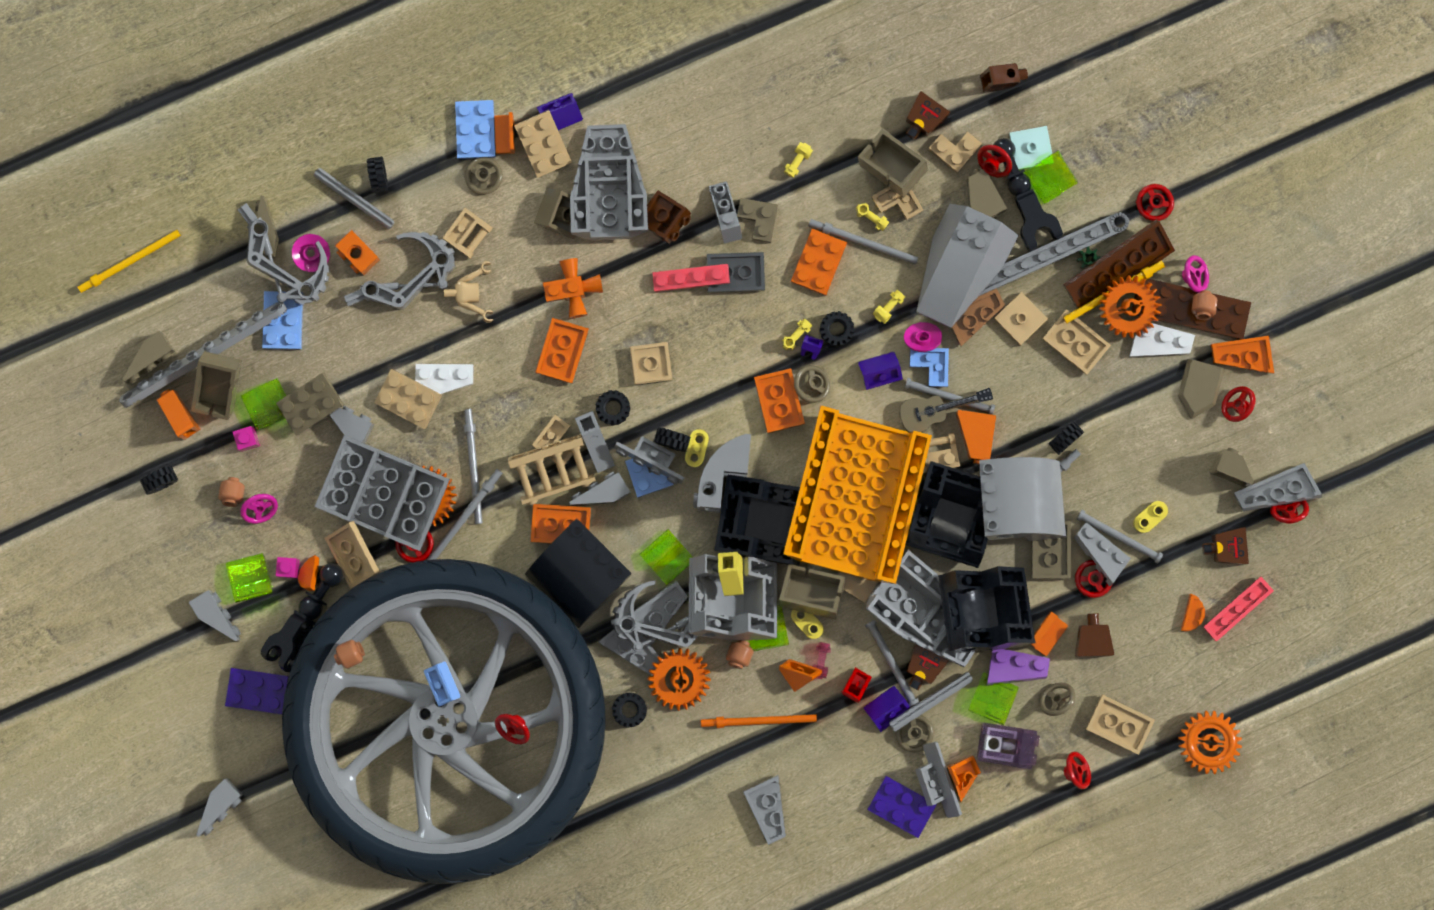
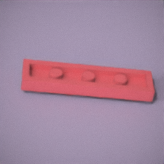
M728 264L652 272L655 292L730 284Z
M1260 576L1205 624L1203 628L1217 642L1274 590Z

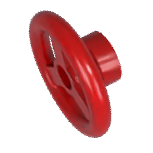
M985 145L978 151V163L981 169L988 173V175L1002 178L1011 172V158L1001 147ZM993 150L998 152L1002 156H992L987 151ZM1006 162V169L998 172L1000 163Z
M1150 184L1139 192L1136 206L1141 216L1145 219L1161 221L1166 219L1173 211L1174 198L1170 190L1165 186ZM1154 190H1160L1163 193H1165V195L1168 198V201H1165L1164 196L1162 194L1154 193ZM1148 192V195L1150 197L1149 206L1146 210H1144L1142 206L1143 196ZM1153 199H1157L1159 204L1155 205ZM1167 208L1161 215H1150L1154 209Z
M1239 386L1230 390L1222 401L1221 410L1223 416L1231 422H1239L1246 419L1255 407L1256 398L1254 392L1245 386ZM1242 392L1238 399L1234 400V402H1229L1233 395ZM1248 395L1250 398V403L1247 400H1245ZM1233 408L1239 416H1231L1227 409Z
M1305 500L1288 505L1271 506L1270 512L1273 518L1279 522L1287 524L1297 523L1308 515L1309 505ZM1302 505L1303 512L1298 515L1297 508ZM1276 510H1277V511H1282V516H1280V515L1276 512Z
M428 531L426 536L428 547L424 554L421 551L395 541L398 555L410 563L424 561L433 550L434 542L431 533ZM401 546H406L408 550L414 551L417 557L406 555Z
M1088 560L1078 567L1075 573V584L1083 595L1090 598H1098L1105 595L1112 585L1106 584L1104 588L1102 587L1103 575L1097 569L1090 572L1088 576H1081L1086 567L1096 565L1093 560ZM1093 575H1096L1098 578L1096 582L1091 580ZM1081 582H1088L1090 585L1095 586L1098 592L1086 590Z
M501 714L496 717V730L505 740L517 745L528 742L530 733L522 717L510 714ZM501 721L506 725L507 733L503 730ZM519 734L523 735L524 737L522 739H517L512 737V735Z
M1071 752L1066 759L1064 775L1077 788L1086 789L1091 782V771L1088 762L1079 752ZM1073 758L1079 759L1082 765L1077 764ZM1083 771H1085V781H1084V783H1083V781H1082Z

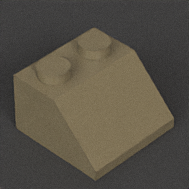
M547 188L534 223L552 232L575 239L576 235L571 234L570 194L562 190Z
M1229 447L1219 451L1210 473L1242 487L1253 485V478L1243 456L1238 454L1239 451Z

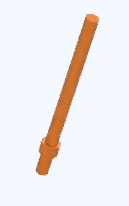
M813 714L745 718L716 717V719H701V727L724 728V726L808 723L817 722V716Z

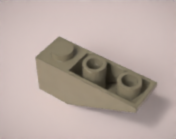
M261 195L260 200L256 202L255 211H258L257 218L261 217L268 225L267 234L273 251L271 255L272 258H276L279 238L267 199ZM256 224L254 231L257 234H262L264 228L262 225Z
M161 331L156 332L143 341L122 379L125 383L133 384L141 378L140 375L145 372L150 373L157 368L156 365L161 361L166 362L173 357L172 354L175 350Z

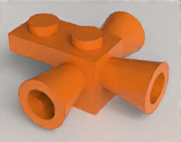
M578 258L559 261L565 279L543 283L546 302L566 299V301H569V318L587 316L588 314L581 298H585L584 292L603 293L600 274L582 281L581 276L577 277Z

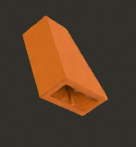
M168 389L160 394V398L157 401L179 438L186 440L201 430L177 391H170Z
M958 410L956 417L969 460H974V464H979V460L990 459L996 415Z

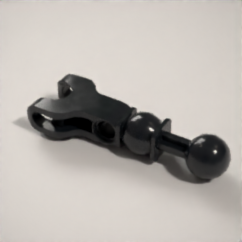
M1007 138L996 140L993 145L1004 149L1012 161L1011 172L1005 180H1008L1007 186L1010 193L1016 196L1014 200L1024 221L1020 230V236L1027 250L1031 252L1037 248L1035 238L1037 229L1043 228L1048 230L1054 239L1062 238L1063 231L1057 217L1043 211L1034 190L1031 189L1030 178L1024 174V169L1019 171L1013 158L1016 152L1014 143ZM992 150L993 156H1002L998 152Z
M328 563L320 569L319 579L321 582L313 595L306 591L305 594L308 596L300 601L299 612L294 610V614L288 618L283 628L278 633L268 637L261 649V655L265 660L276 661L280 657L278 661L280 668L285 672H291L299 649L313 628V624L315 625L316 623L313 620L321 615L322 604L327 606V603L322 601L323 597L330 587H335L342 582L343 570L337 564Z

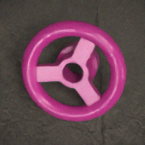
M1193 255L1185 263L1182 278L1196 293L1207 289L1209 271L1204 260L1199 256ZM1196 261L1200 266L1195 269L1191 266V263ZM1203 272L1204 279L1203 284L1201 285V274Z
M269 494L254 495L243 503L240 510L241 517L244 521L251 524L263 523L275 515L278 509V502ZM272 505L270 512L262 517L265 509ZM247 508L254 510L255 518H251L246 514Z

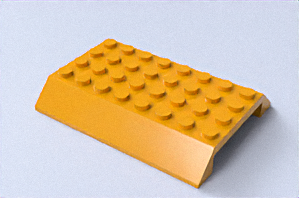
M820 406L783 555L803 563L867 580L896 584L932 435L914 430L910 433L839 413V410Z

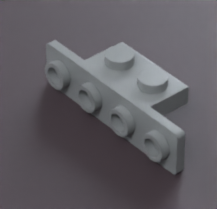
M643 436L635 450L616 442L614 449L617 450L616 453L623 457L629 456L634 459V463L650 467V471L654 474L665 475L668 477L667 480L673 484H682L685 477L668 469L676 455L675 453Z
M938 742L924 744L923 749L928 764L915 769L927 806H933L942 802L947 818L958 817L962 815L939 744Z

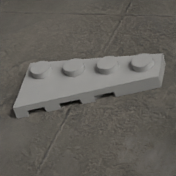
M1305 463L1234 492V496L1242 511L1322 498V494Z

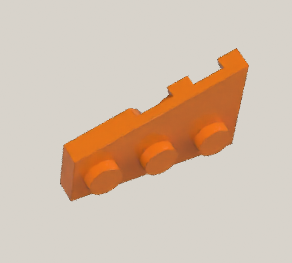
M1269 336L1211 344L1213 363L1274 374Z

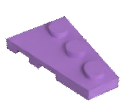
M1005 649L992 650L986 686L995 683H1011L1012 681L1046 679L1050 658Z

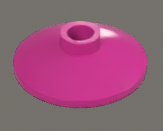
M306 234L295 241L292 247V258L296 266L301 270L316 272L319 266V252L315 246L317 241L322 245L328 263L330 248L321 236ZM308 250L315 252L313 257L307 255Z
M928 322L915 323L908 327L904 333L905 344L917 352L934 350L942 341L941 330L936 325Z

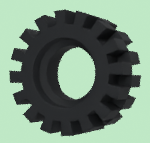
M383 157L368 158L367 170L372 192L387 191L388 179Z
M841 311L831 312L821 321V338L832 347L844 346L853 337L854 322L846 313H841ZM840 322L843 324L844 333L841 336H834L830 333L829 328L832 323Z
M608 390V392L602 393L596 402V413L599 419L611 426L619 425L626 421L630 413L628 398L617 390ZM609 401H617L620 404L621 409L618 414L610 415L606 412V404Z
M1073 421L1048 444L1059 455L1076 441L1084 431Z
M658 427L653 442L670 449L687 452L691 437Z
M172 466L158 469L140 479L147 495L161 491L178 481Z
M630 692L624 693L614 701L612 714L619 725L635 727L645 719L647 706L640 695ZM632 702L636 705L637 713L634 717L628 718L623 715L622 707L625 703Z

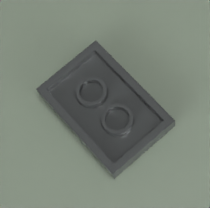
M764 252L707 254V266L728 264L730 284L708 286V293L765 291Z

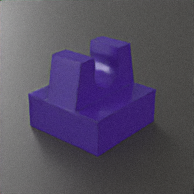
M805 335L801 346V355L804 356L806 351H810L813 353L811 359L815 360L820 353L824 341Z

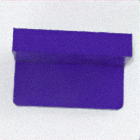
M572 93L537 107L539 114L547 110L550 111L558 130L583 120Z
M895 352L858 362L866 390L903 380L901 367Z
M892 686L867 704L864 710L879 731L882 732L890 726L889 722L911 707L897 688Z

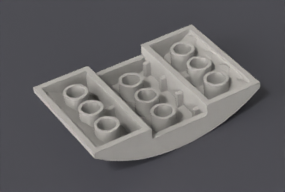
M344 435L315 507L347 521H354L355 524L421 551L450 479Z

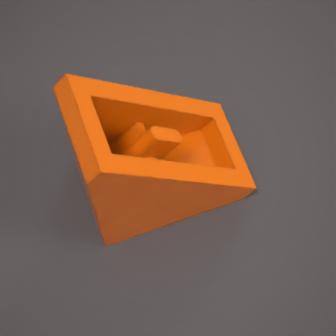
M792 659L779 666L780 672L794 692L822 674L821 669Z

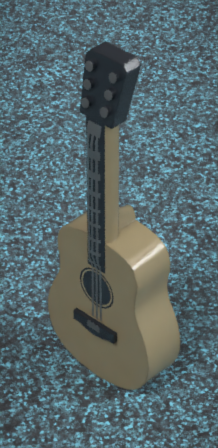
M987 388L976 392L974 395L943 403L939 396H932L928 399L911 398L901 405V421L908 432L911 433L914 430L922 433L933 424L944 422L947 410L977 401L993 400L991 389Z

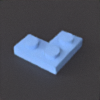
M935 348L928 352H917L910 349V367L929 368L928 386L948 387L949 348Z
M633 458L625 461L637 498L674 485L663 474L649 473L646 465L640 466L634 463Z

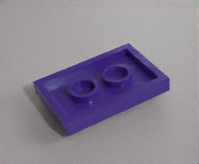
M231 668L225 706L282 714L289 676Z
M885 776L867 810L919 838L937 804L927 806L925 797Z

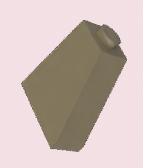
M979 168L969 173L970 177L967 179L969 207L992 218L1005 212L1007 207L988 173L984 170L980 171Z

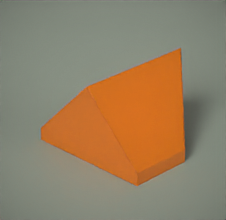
M974 756L947 766L948 774L960 802H962L977 775L981 773Z

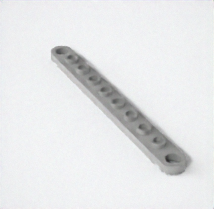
M1115 213L1005 263L1002 270L992 279L991 283L979 296L1125 231L1129 225V218L1124 213ZM1115 218H1122L1124 226L1121 228L1114 225Z
M277 302L262 312L258 311L252 315V318L239 322L230 331L222 332L215 340L207 341L200 349L190 351L185 358L172 362L168 368L157 371L148 380L140 381L136 387L120 397V403L124 408L134 405L133 403H136V401H141L196 368L198 360L204 351L219 354L270 324L271 320L278 319V317L286 313L287 308L285 304Z

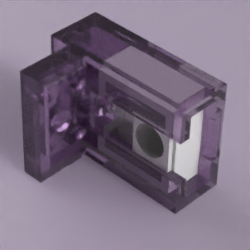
M982 722L976 760L1032 770V766L1036 765L1037 754H1034L1035 746L1038 747L1040 735H1037V731ZM991 738H996L998 741V746L995 749H991L988 746ZM1002 738L1016 739V743L1014 745L1009 741L1005 742ZM1002 749L1008 751L1015 749L1014 755L1000 753Z

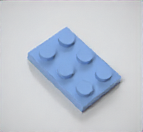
M494 101L455 102L457 158H496Z
M264 291L263 310L278 302V291ZM286 299L283 302L287 308L286 313L278 317V319L271 320L270 324L263 327V349L302 350L303 306L297 304L294 300Z

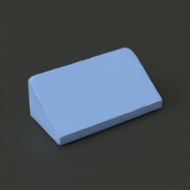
M445 661L423 671L438 707L460 698L459 691Z

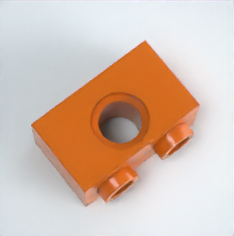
M352 230L335 245L338 249L336 253L343 260L347 258L352 263L350 267L356 274L361 272L365 275L380 261L377 255ZM354 250L361 251V255L357 259L352 258Z

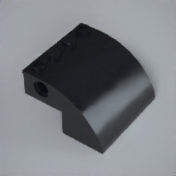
M930 461L905 545L979 568L988 541L984 531L980 476Z
M728 474L714 550L723 553L738 552L743 557L750 556L771 562L800 566V561L783 555L800 487Z
M577 518L549 545L525 573L544 594L563 610L578 628L632 574Z
M997 566L984 571L954 570L938 575L949 651H988L1035 643L1024 568Z

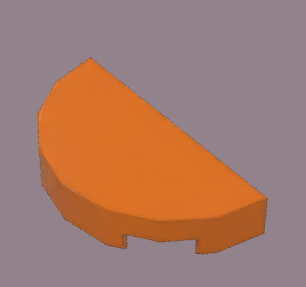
M316 555L309 558L303 564L298 575V583L307 591H315L320 559Z
M1193 594L1189 595L1180 631L1196 629L1205 618V607L1200 599Z

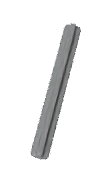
M321 168L315 171L314 176L385 228L390 229L394 225V220Z
M965 672L889 722L891 729L897 731L973 681L972 676Z

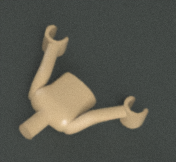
M485 261L482 263L481 268L460 278L455 285V289H444L443 293L444 297H455L460 307L482 315L484 322L491 323L493 319L485 317L486 314L493 313L491 310L484 311L470 304L479 303V284L466 283L482 273H491V270L483 268L485 265H491L489 261Z

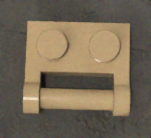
M464 208L443 239L471 259L474 255V250L493 228L471 211ZM478 224L482 228L469 246L465 248L462 246Z
M954 433L931 439L929 447L949 443L950 449L928 453L923 474L927 473L930 461L952 468L960 467Z

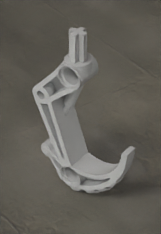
M247 203L241 206L238 211L249 225L247 226L248 265L275 279L279 293L277 295L278 302H285L288 299L294 300L302 306L313 301L317 302L319 300V293L325 292V282L329 280V276H327V273H329L327 257L320 242L317 241L315 243L319 252V266L315 274L302 283L274 264L271 255L273 251L267 234V223L261 217L257 218ZM256 224L263 226L264 232L262 234H257L254 231ZM263 250L265 251V255H268L269 260L263 256ZM280 283L291 288V290L283 293ZM307 286L310 289V295H302L301 287Z
M408 232L397 235L398 241L413 239L423 243L430 251L433 261L408 284L367 281L364 285L360 286V290L344 296L348 307L366 299L367 302L373 301L403 310L424 287L439 286L443 290L448 287L446 279L447 275L455 268L453 256L455 251L452 248H447L448 243L444 239L439 240L438 236L434 234ZM446 256V263L438 264V257ZM437 274L439 278L438 283H429ZM370 286L376 287V292L373 295L367 294V289Z
M655 581L635 586L632 590L627 591L623 598L618 600L619 605L614 607L612 612L615 614V619L611 620V625H613L614 631L618 634L617 637L628 640L635 652L641 651L644 645L654 640L685 648L689 647L698 637V635L689 634V616L676 622L669 629L635 621V599L644 588L655 585ZM624 619L631 623L629 630H625L622 627ZM683 628L681 632L673 631L675 629L679 630ZM638 634L649 637L650 639L641 643L639 641Z

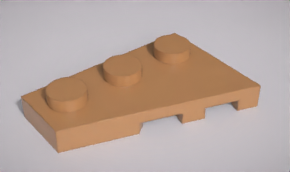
M997 288L979 296L952 327L960 347L1005 306Z

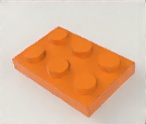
M811 229L791 282L826 296L847 242Z
M552 318L536 373L573 384L589 328Z
M791 368L754 377L767 433L805 425L799 398L794 388V377Z
M533 504L530 542L551 544L576 518L590 531L591 508Z

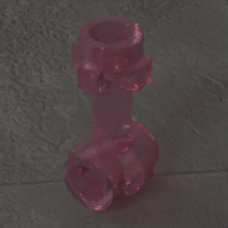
M819 642V645L816 647V650L819 651L817 665L813 664L812 667L822 670V674L816 678L823 679L827 678L828 667L824 666L826 655L831 653L830 644Z

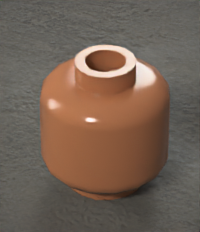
M1203 290L1193 296L1192 313L1199 320L1211 319L1216 314L1217 297L1210 291Z
M229 477L228 480L222 481L220 483L218 499L225 506L236 507L237 504L243 501L244 484L235 477Z
M351 639L336 647L334 658L338 665L349 669L363 661L365 652L359 641L356 642Z
M739 640L730 644L726 655L730 666L738 669L749 666L754 650L749 646L750 643L745 640Z

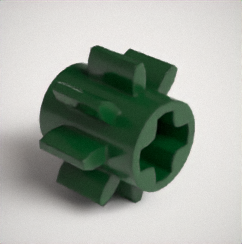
M1087 247L1085 253L1081 250L1079 251L1081 258H1078L1076 261L1081 262V269L1089 267L1101 258V256L1096 255L1097 249L1090 251V248ZM1092 256L1091 261L1087 263L1085 261L1086 257Z

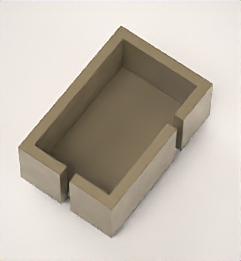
M882 129L871 141L872 146L868 144L859 154L860 167L888 186L890 184V188L904 198L928 171L927 161Z
M206 351L203 352L198 360L191 412L208 415L213 405L217 404L212 412V417L229 420L235 408L238 377L242 360Z
M788 564L779 598L780 607L836 620L845 586V577L809 569V578L805 577V567Z

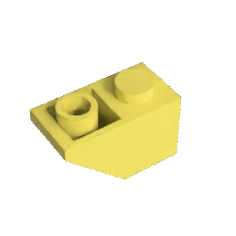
M738 552L718 553V573L724 596L744 595L743 557Z

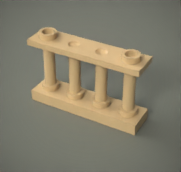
M581 434L508 457L510 469L515 468L518 471L525 492V496H521L522 505H532L537 503L538 499L578 486L587 487L593 484V481H596L594 473L587 474L579 450L584 445ZM567 450L573 453L580 474V478L569 481L561 456L562 452ZM548 456L554 458L562 481L561 484L552 487L543 463L544 458ZM530 462L536 464L544 488L534 493L525 470L526 464Z

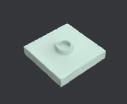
M1047 126L1009 133L1010 140L1016 148L1014 160L1019 170L1054 164Z

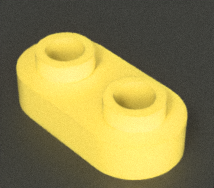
M701 429L691 433L690 442L685 454L687 465L693 468L699 467L703 463L709 442L708 434ZM697 436H701L703 438V441L701 443L696 442L695 439ZM697 455L698 460L695 462L692 461L691 456Z
M1162 501L1151 503L1135 517L1133 522L1134 528L1140 533L1149 532L1167 516V505ZM1156 507L1161 508V514L1155 512ZM1143 519L1147 521L1146 527L1141 525Z
M792 610V621L808 638L816 639L822 635L823 625L813 614L803 612L804 618L799 619L797 617L799 611ZM811 626L817 627L816 633L810 631Z

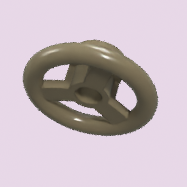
M488 157L474 159L465 170L466 184L477 194H490L497 190L502 182L503 174L500 165ZM479 163H488L493 167L488 169L485 166H480L476 169L474 166ZM485 172L487 173V176L485 178H481L480 174ZM497 172L496 182L493 186L487 188V181L490 179V176ZM471 173L475 174L477 180L481 182V189L472 183Z
M809 365L801 368L795 375L794 388L802 400L809 403H817L828 395L830 381L824 370L817 366ZM808 372L809 378L806 385L800 387L801 376ZM814 390L821 394L817 397H809L804 392Z
M1061 682L1050 685L1041 694L1039 700L1041 710L1049 716L1064 714L1075 702V690L1067 683ZM1058 688H1064L1068 690L1067 692L1062 694H1055L1052 692L1053 690ZM1047 696L1053 702L1051 710L1045 706Z
M922 715L910 722L911 727L904 738L901 737L902 728L895 731L898 744L906 751L921 752L924 750L923 745L931 743L933 740V726ZM916 720L926 725L928 735L923 734V730L917 726ZM914 729L918 731V735L916 737H913L911 735V732ZM920 739H922L925 741L922 745L917 747H912L906 744L910 740L919 741Z

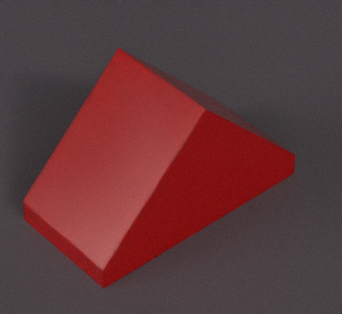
M855 667L841 694L859 703L872 677Z

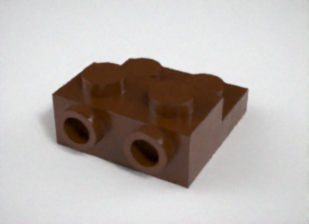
M658 190L647 205L648 230L670 244L671 241L678 239L681 227L683 225L686 226L690 222L691 212L685 206Z

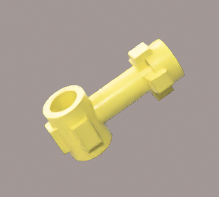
M799 143L795 150L797 156L791 165L787 164L785 166L784 173L792 178L799 173L797 168L804 158L808 160L813 152L811 146L806 143Z
M867 203L857 205L858 217L868 218L876 224L875 228L877 230L884 231L889 224L885 216L880 218L869 210Z
M899 290L890 294L892 298L884 307L878 306L873 312L875 319L880 323L885 324L892 315L889 312L897 303L901 305L904 302L905 296Z
M806 319L800 320L797 323L799 327L790 337H784L782 340L784 350H793L796 347L795 342L804 332L807 334L810 332L812 325Z

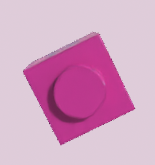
M249 426L233 432L239 451L243 452L260 446L254 427Z
M277 557L276 576L298 578L300 559Z

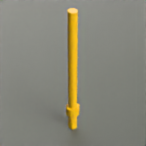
M173 231L104 272L91 276L90 280L79 285L77 288L83 293L93 286H99L105 279L180 237L179 231Z
M1159 261L1151 267L1143 268L1135 276L1139 277L1138 282L1143 278L1147 280L1154 273L1164 268L1165 265L1162 261ZM1100 295L1064 316L1063 320L1066 324L1102 304L1099 301L1105 299V297Z

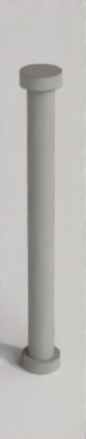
M907 378L904 387L907 390L911 388L949 401L964 398L911 381V378ZM978 401L965 405L993 415L995 409L993 404L990 406Z
M1081 510L1077 517L1078 521L1087 522L1154 559V562L1157 564L1163 556V553H1157L1087 515L1084 510Z
M873 620L865 626L871 631L908 699L909 706H912L919 702V700L912 693L875 625L877 622Z

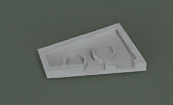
M778 775L743 791L768 845L786 837Z

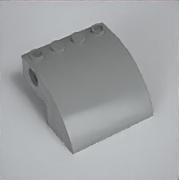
M744 434L726 442L711 456L703 470L698 493H694L693 506L697 508V512L720 513L723 478L727 477L728 474L747 477L751 434ZM711 489L713 490V494L706 495V492H704V490Z
M1037 457L979 460L985 537L988 540L1026 537L1028 541L1066 538L1060 461Z
M703 554L689 558V634L723 640H767L777 638V563L750 556L743 557L744 595L724 596L718 573V557Z

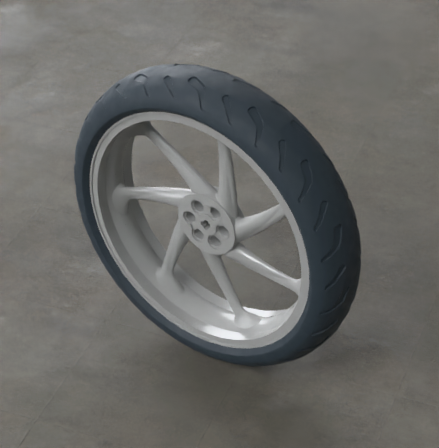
M433 559L400 565L368 578L341 596L316 622L299 649L287 681L282 712L284 751L293 783L307 810L323 831L343 850L374 869L398 878L434 884H454L488 878L523 863L551 843L571 822L591 789L601 761L606 727L604 694L595 661L579 630L563 610L542 591L514 574L490 565L455 559ZM443 606L471 609L486 614L497 627L499 634L491 655L474 686L468 693H465L448 658L421 616L423 608ZM400 621L410 623L425 649L431 666L444 661L447 663L460 698L446 703L443 707H438L432 690L427 684L345 673L343 666L338 665L335 661L336 647L351 639L361 643L386 622ZM513 634L521 635L534 649L545 666L553 685L548 707L540 712L521 717L524 719L528 729L551 721H556L558 724L555 749L545 775L537 786L519 794L509 790L492 777L465 750L468 747L503 738L496 730L495 721L480 722L479 719L489 700ZM355 687L403 699L412 704L407 711L381 732L346 768H339L331 742L330 708L334 699L343 689ZM458 702L464 706V711L461 714L454 711V705ZM424 708L428 709L431 713L430 718L427 720L421 717V711ZM442 715L449 719V723H446V726L443 723H439ZM501 721V726L507 733L506 725ZM460 722H464L467 725V730L464 733H460L457 730V725ZM426 728H431L434 731L431 739H427L424 736ZM446 734L452 737V743L449 746L444 745L442 742V738ZM407 736H412L413 774L419 827L415 832L398 827L374 813L360 800L356 786V776L368 764ZM437 755L463 776L510 805L512 813L488 827L465 834L450 835L437 829L432 825L430 808L431 773L434 756Z

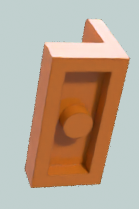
M509 112V115L494 116L496 154H515L513 112Z
M1049 612L1034 633L1035 643L1030 644V646L1044 656H1047L1068 625L1060 620L1056 614Z

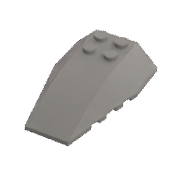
M626 124L587 126L574 186L570 195L572 235L589 240L631 239L648 231L647 194Z
M950 203L932 239L917 313L952 328L968 307L979 297L980 293L991 283L992 279L1002 270L1019 235L1001 221L968 206Z
M906 550L902 556L896 584L879 582L868 597L866 610L895 634L957 665L965 667L975 651H949L938 574L912 552Z

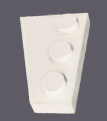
M1153 324L1154 328L1146 327L1148 333H1144L1141 330V337H1138L1135 333L1129 357L1190 354L1195 335Z
M416 364L415 381L443 394L473 385L474 365Z

